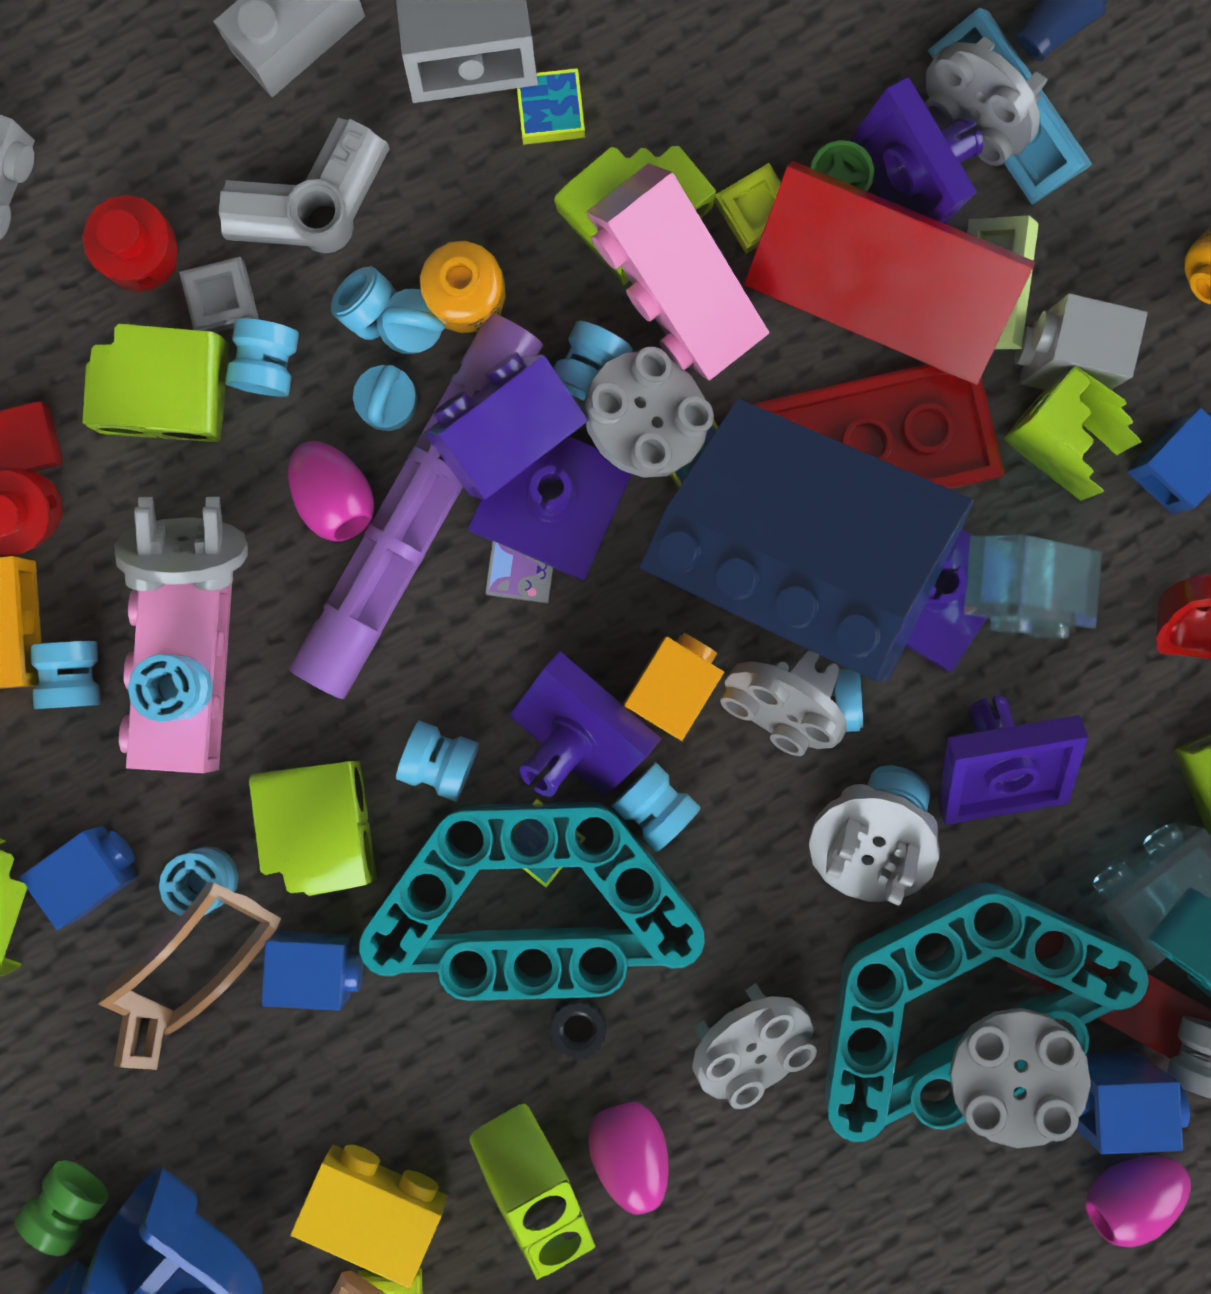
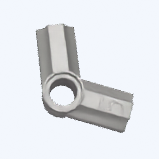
M338 117L306 181L299 185L226 180L224 189L220 192L219 215L221 219V234L226 240L308 246L313 251L320 253L338 251L352 237L354 229L353 219L389 151L388 143L362 124L352 119L344 120ZM328 206L335 209L334 218L325 227L317 229L307 227L310 214L317 208Z

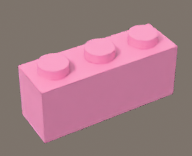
M648 163L586 212L598 230L591 237L595 247L613 269H617L619 266L622 267L633 284L626 290L628 297L647 321L650 322L654 318L666 335L659 341L663 351L682 370L689 367L710 381L769 334L768 329L673 172Z
M193 583L179 585L165 584L158 589L150 591H137L134 589L131 591L128 616L130 624L136 626L134 651H130L127 654L124 664L125 687L128 689L130 675L140 662L150 656L168 654L193 657L202 663L211 675L213 690L211 700L204 711L193 718L178 721L160 722L149 720L138 713L130 701V715L123 717L119 731L120 750L122 753H127L126 768L207 773L219 770L232 584L219 590H202L195 587ZM158 687L159 694L161 695L162 698H164L163 695L161 694L160 688Z

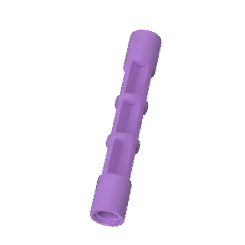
M492 313L478 330L460 362V370L451 378V382L435 411L455 395L466 391L469 397H471L489 384L490 381L485 374L507 356L518 352L521 358L538 355L543 344L519 325ZM433 414L416 445L410 451L407 461L372 523L366 529L362 541L331 596L325 602L322 615L319 619L315 620L288 668L290 672L309 684L340 699H345L381 636L387 621L463 489L461 483L424 433L438 422Z

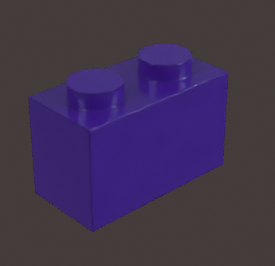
M518 352L507 356L485 374L490 381L489 384L471 397H469L466 391L455 395L433 413L438 422L424 433L470 496L486 500L588 421L544 355H532L521 358Z

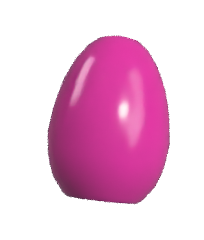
M307 441L295 448L289 460L288 482L294 505L305 524L318 536L330 541L348 540L366 529L373 518L374 497L367 478L355 463L335 447L320 441Z
M639 1102L620 1104L597 1113L589 1128L588 1143L591 1161L601 1183L612 1199L627 1212L639 1215L655 1210L664 1199L669 1175L667 1146L659 1122L653 1113Z
M1147 1155L1128 1159L1107 1168L1094 1180L1087 1193L1085 1201L1086 1210L1095 1228L1109 1243L1127 1248L1141 1246L1161 1236L1181 1215L1189 1199L1191 1180L1182 1164L1170 1157Z

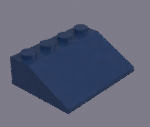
M738 398L667 506L640 565V569L873 681H889L975 500Z

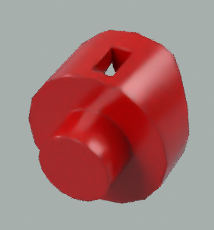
M130 195L109 198L96 206L86 220L82 236L85 254L95 269L119 287L135 292L153 290L167 282L175 272L178 247L174 230L167 218L145 199Z
M22 468L0 469V556L20 555L44 544L57 531L63 516L62 498L54 483L40 473Z
M1210 574L1191 576L1186 580L1176 582L1163 592L1158 601L1156 632L1157 649L1160 654L1211 659Z

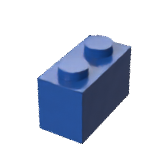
M1135 1050L1086 1052L1085 1056L1087 1057L1091 1086L1085 1110L1078 1118L1076 1131L1100 1154L1183 1151L1182 1128L1189 1125L1190 1107L1186 1092L1180 1086V1082Z

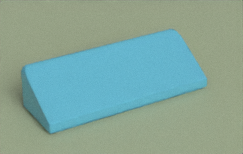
M980 7L927 50L934 59L947 46L957 42L976 44L983 37H986L995 43L992 51L1000 54L1015 67L1025 81L1032 76L990 12ZM1042 89L1038 92L1041 97L1037 102L1040 112L1038 133L1020 154L1010 156L1004 162L1032 205L1092 165V162Z

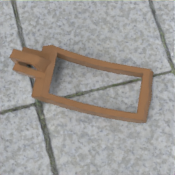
M208 882L165 936L126 973L106 986L98 1004L122 1015L114 1066L157 1070L163 1034L167 1036L176 1031L218 998L264 947L265 941L276 931L281 918L262 908L247 896L234 893L215 882ZM216 899L261 922L224 968L207 985L173 1011L131 991L176 949ZM141 1018H151L143 1056L135 1055Z

